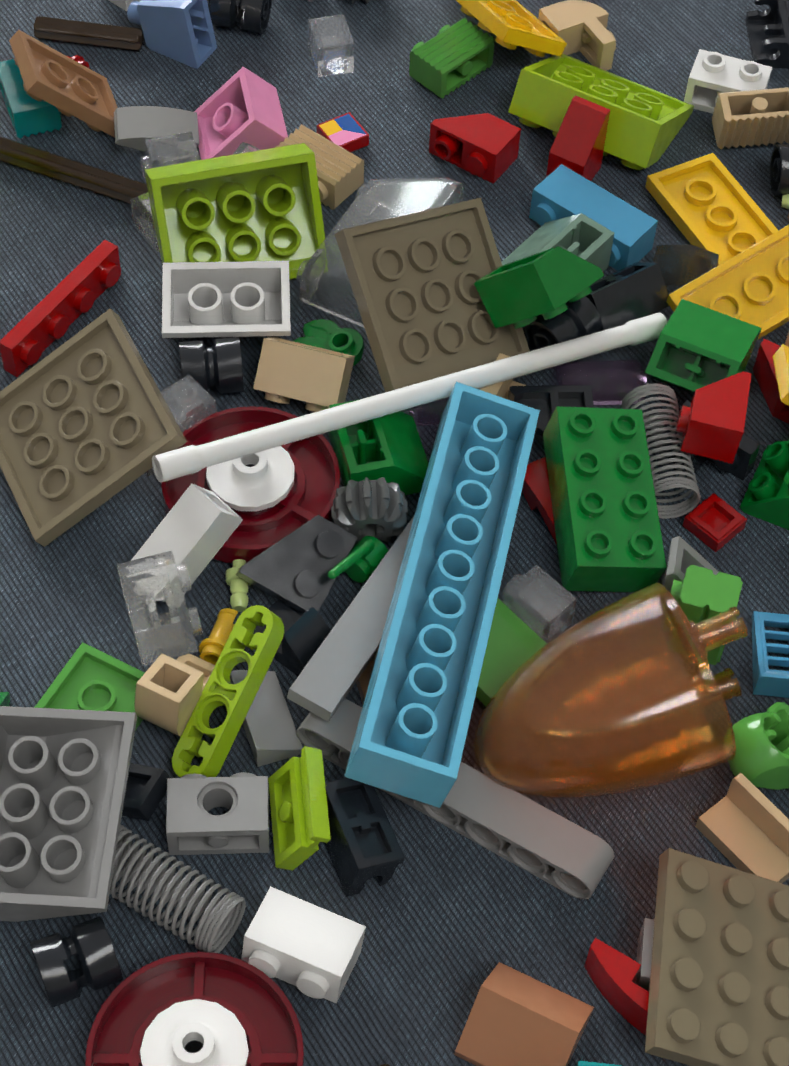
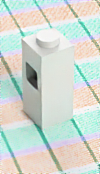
M191 483L125 567L124 571L136 581L133 586L134 590L151 603H156L159 600L176 605L243 519L214 492Z

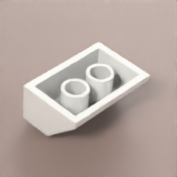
M289 261L163 263L162 338L291 336Z

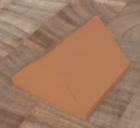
M499 962L479 989L454 1055L476 1066H568L594 1007Z

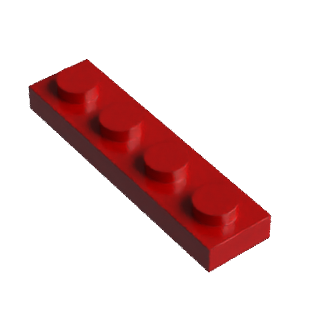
M104 240L0 340V353L5 371L18 377L29 365L35 364L42 352L54 340L61 338L66 333L68 327L82 313L90 310L94 301L107 288L116 284L121 275L118 246Z

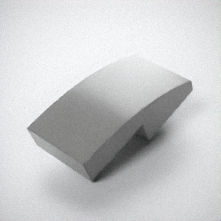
M158 106L116 108L114 111L115 144L150 153H152L157 144L192 153L199 145L196 112Z

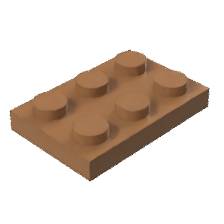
M18 30L9 42L15 56L14 61L20 70L24 82L23 87L33 99L37 101L44 100L55 106L65 116H74L84 121L94 131H103L115 138L114 111L118 107L107 78Z

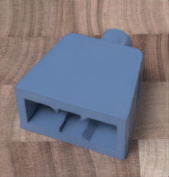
M140 0L131 2L128 7L127 17L129 22L142 26L146 46L154 52L198 69L217 49L207 0Z

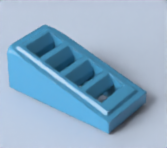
M753 611V694L789 698V671L769 669L768 665L789 667V658L767 656V652L789 654V615ZM764 626L788 628V632L765 630ZM766 639L788 641V645L766 643Z

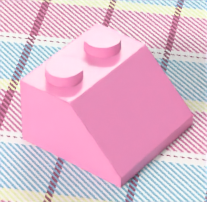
M242 67L194 111L197 113L198 147L201 160L275 148V146H279L280 142H284L285 138L288 137L276 87L245 67Z

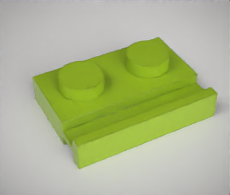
M307 746L301 749V757L293 756L268 778L275 867L292 871L319 850V842L328 843L331 840L322 750Z

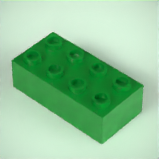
M557 406L543 432L562 589L563 591L650 592L667 567L642 409Z

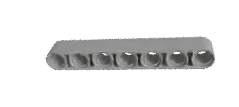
M345 698L329 722L309 712L296 731L297 737L305 746L321 749L323 758L346 770L362 707ZM460 762L457 779L440 808L380 789L575 898L584 900L592 896L615 857L611 846L599 836L463 762Z

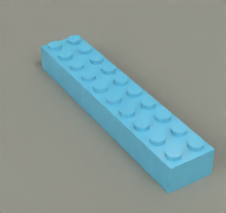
M459 382L455 383L441 415L344 777L438 808L441 807L458 776L540 410Z

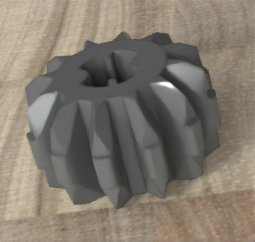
M366 477L363 481L359 482L349 480L347 486L336 489L333 506L331 507L332 522L358 537L355 544L367 535L389 542L392 536L400 535L403 532L404 525L407 524L408 502L405 500V493L400 491L398 483H386L385 478L382 477L377 480H369Z

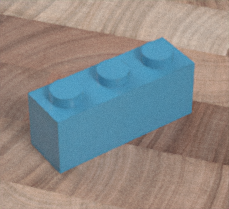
M561 164L533 189L529 218L536 221L539 225L542 226L545 222L582 213L614 232L609 266L619 271L639 262L652 250L658 220Z

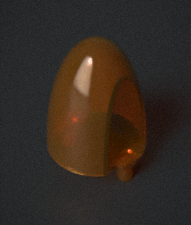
M654 583L619 599L578 622L544 645L520 665L500 686L487 704L476 726L473 740L475 760L480 770L495 783L521 794L546 798H587L630 792L665 784L733 760L736 754V744L725 701L741 696V688L737 678L731 679L734 676V672L729 667L722 672L712 675L707 652L748 636L743 617L737 619V616H740L739 610L736 607H731L723 613L695 624L692 620H688L671 593L660 583Z

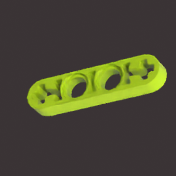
M255 605L243 611L230 633L174 750L172 768L180 778L187 774L216 777L225 762L283 639L284 624L281 618L264 606ZM266 625L263 633L256 632L254 634V629L257 626L263 627ZM246 646L252 651L256 650L253 656L244 651ZM241 662H247L248 672L244 680L237 684H231L230 674L233 668ZM225 705L227 708L225 721L217 728H210L209 718L211 713L217 707ZM203 734L213 739L212 744L201 740ZM194 756L203 758L200 766L191 765Z

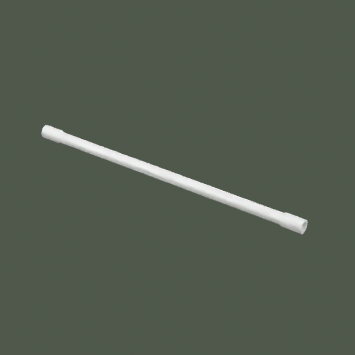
M655 313L630 320L621 326L202 445H190L154 455L152 457L153 470L160 483L199 472L205 467L450 397L456 382L479 389L627 345L635 346L656 340L668 321L662 313Z

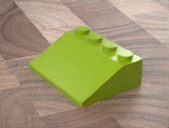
M562 54L561 57L554 55L521 69L508 112L518 116L519 122L526 126L534 128L543 126L553 130L552 134L556 137L570 102L575 95L610 109L603 156L608 154L614 155L622 159L621 163L632 169L642 170L658 162L692 114L694 106Z
M305 143L144 169L162 265L163 263L289 261V279L330 272L315 154Z

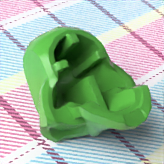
M776 702L765 712L745 717L728 730L725 735L724 752L731 771L735 776L742 773L755 787L775 790L789 788L788 704Z

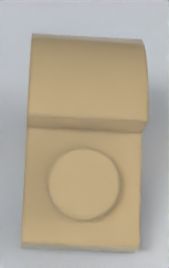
M582 0L561 1L539 9L538 19L567 43L562 54L570 55L580 51L591 65L605 71L612 68L614 51L616 50V39L612 32L607 30L609 13L594 3Z
M185 651L176 660L161 653L136 683V715L181 737L215 665Z

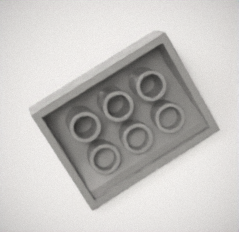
M0 706V921L19 922L107 912L137 722L135 712Z

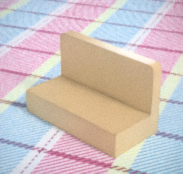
M739 773L732 779L727 795L698 818L695 827L738 870L783 883L789 878V819L742 773Z

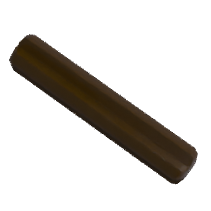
M43 16L36 17L34 23V36L38 39L133 51L141 50L143 44V32L140 28Z

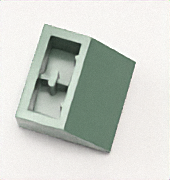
M582 213L545 222L502 261V265L559 246L600 267L602 272H604L609 267L615 233Z

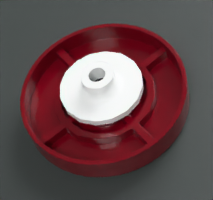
M249 406L226 409L208 415L189 426L182 432L187 442L179 448L190 445H202L297 418L298 416L267 407ZM322 434L205 467L199 472L162 482L164 509L167 515L191 483L214 492L243 521L213 559L225 563H232L233 560L243 559L247 563L317 515L332 522L331 507L333 506L336 489L340 487L338 460L328 440Z
M187 952L164 957L145 965L132 973L113 990L100 1008L91 1027L87 1041L85 1066H304L303 1038L297 1015L290 1001L279 986L264 972L247 962L228 955L212 952Z

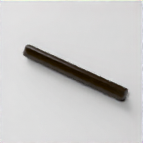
M0 136V161L151 211L148 188L145 183Z

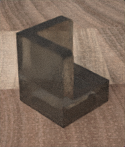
M656 245L653 263H659L666 287L681 288L717 267L719 254L694 245Z

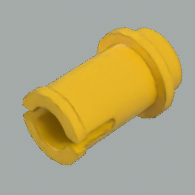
M224 608L219 611L209 637L203 639L199 645L200 659L216 665L235 625L233 622L238 611L230 608Z

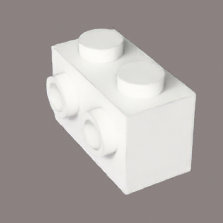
M699 49L688 79L684 102L693 105L696 110L713 114L718 93L767 89L772 67L754 61L722 55L718 52Z
M270 886L244 935L241 960L264 972L269 978L276 977L297 986L303 994L311 998H324L337 1003L361 953L366 926Z

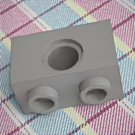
M241 772L230 777H206L201 774H187L181 778H167L166 836L169 855L269 853L268 776H256L252 773ZM215 807H224L229 809V811L223 815H212L208 813V811Z

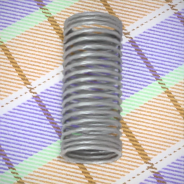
M658 383L645 384L630 391L624 397L621 407L622 409H629L633 402L647 395L664 394L670 397H650L641 400L630 409H635L639 405L653 400L670 402V404L662 402L651 403L639 409L645 410L655 406L667 407L666 409H653L644 412L643 419L645 429H653L646 432V436L654 435L647 438V442L656 441L647 444L648 449L659 447L648 450L649 455L676 449L672 452L649 456L655 496H671L690 489L679 497L656 499V502L678 501L688 496L692 491L694 492L689 499L681 503L657 505L659 518H676L692 511L699 504L701 495L690 453H678L681 449L683 433L677 432L676 428H673L677 426L680 413L675 391L667 385ZM667 430H670V431H671V432H669V433L660 434V433L666 432ZM669 436H670V437H673V438H671V439L661 440V439H665V438H667V437H669ZM668 443H674V444H672V445H670V446H663V445H666V444H668ZM672 455H676L674 458L663 459L657 462H651L654 459H662L670 457ZM675 461L677 462L673 465H666L660 468H653L657 465H664ZM673 468H679L675 471H669L662 474H655L659 471H666ZM675 474H681L677 477H668ZM683 487V488H681V489H679V490H676V491H672V492H668V493H659L660 491H663V490H669V489H672V488Z
M120 824L110 888L112 898L119 899L120 903H127V907L134 908L135 912H142V916L149 917L150 921H157L158 926H164L165 930L172 931L173 935H180V939L187 940L188 944H195L196 949H199V951L219 953L230 941L242 920L246 908L245 898L238 894L236 895L235 892L230 893L228 888L222 889L221 884H215L213 879L207 880L206 875H199L198 870L192 871L191 866H184L183 861L177 862L176 857H169L168 852L162 853L161 848H154L153 843L147 844L146 839H140L138 834L132 835L131 830ZM151 848V850L145 856L147 849ZM158 852V855L153 860L154 853ZM165 857L164 862L160 865L161 859ZM173 861L172 866L167 870L169 862ZM180 866V870L175 874L176 867ZM188 870L187 875L182 879L183 873ZM195 875V879L188 886L191 877ZM122 877L120 884L115 888L116 882ZM203 879L201 886L196 890L198 882ZM129 882L128 888L123 892V887ZM210 884L209 890L202 897L206 886ZM137 886L135 893L130 897L131 891ZM218 888L217 894L214 896V898H213V899L211 900V902L209 903V901H210V899H211V897H212V894H213L214 890H216V889ZM144 889H145V892H144V894H143V897L138 901L139 895H140V894L144 891ZM153 893L151 901L146 905V900ZM161 897L158 906L153 910L154 904ZM169 901L166 910L161 914L162 908ZM176 906L174 914L169 918L170 912ZM186 907L182 918L176 923L178 916ZM194 911L190 922L184 927L187 918ZM202 915L198 926L192 931L195 922Z

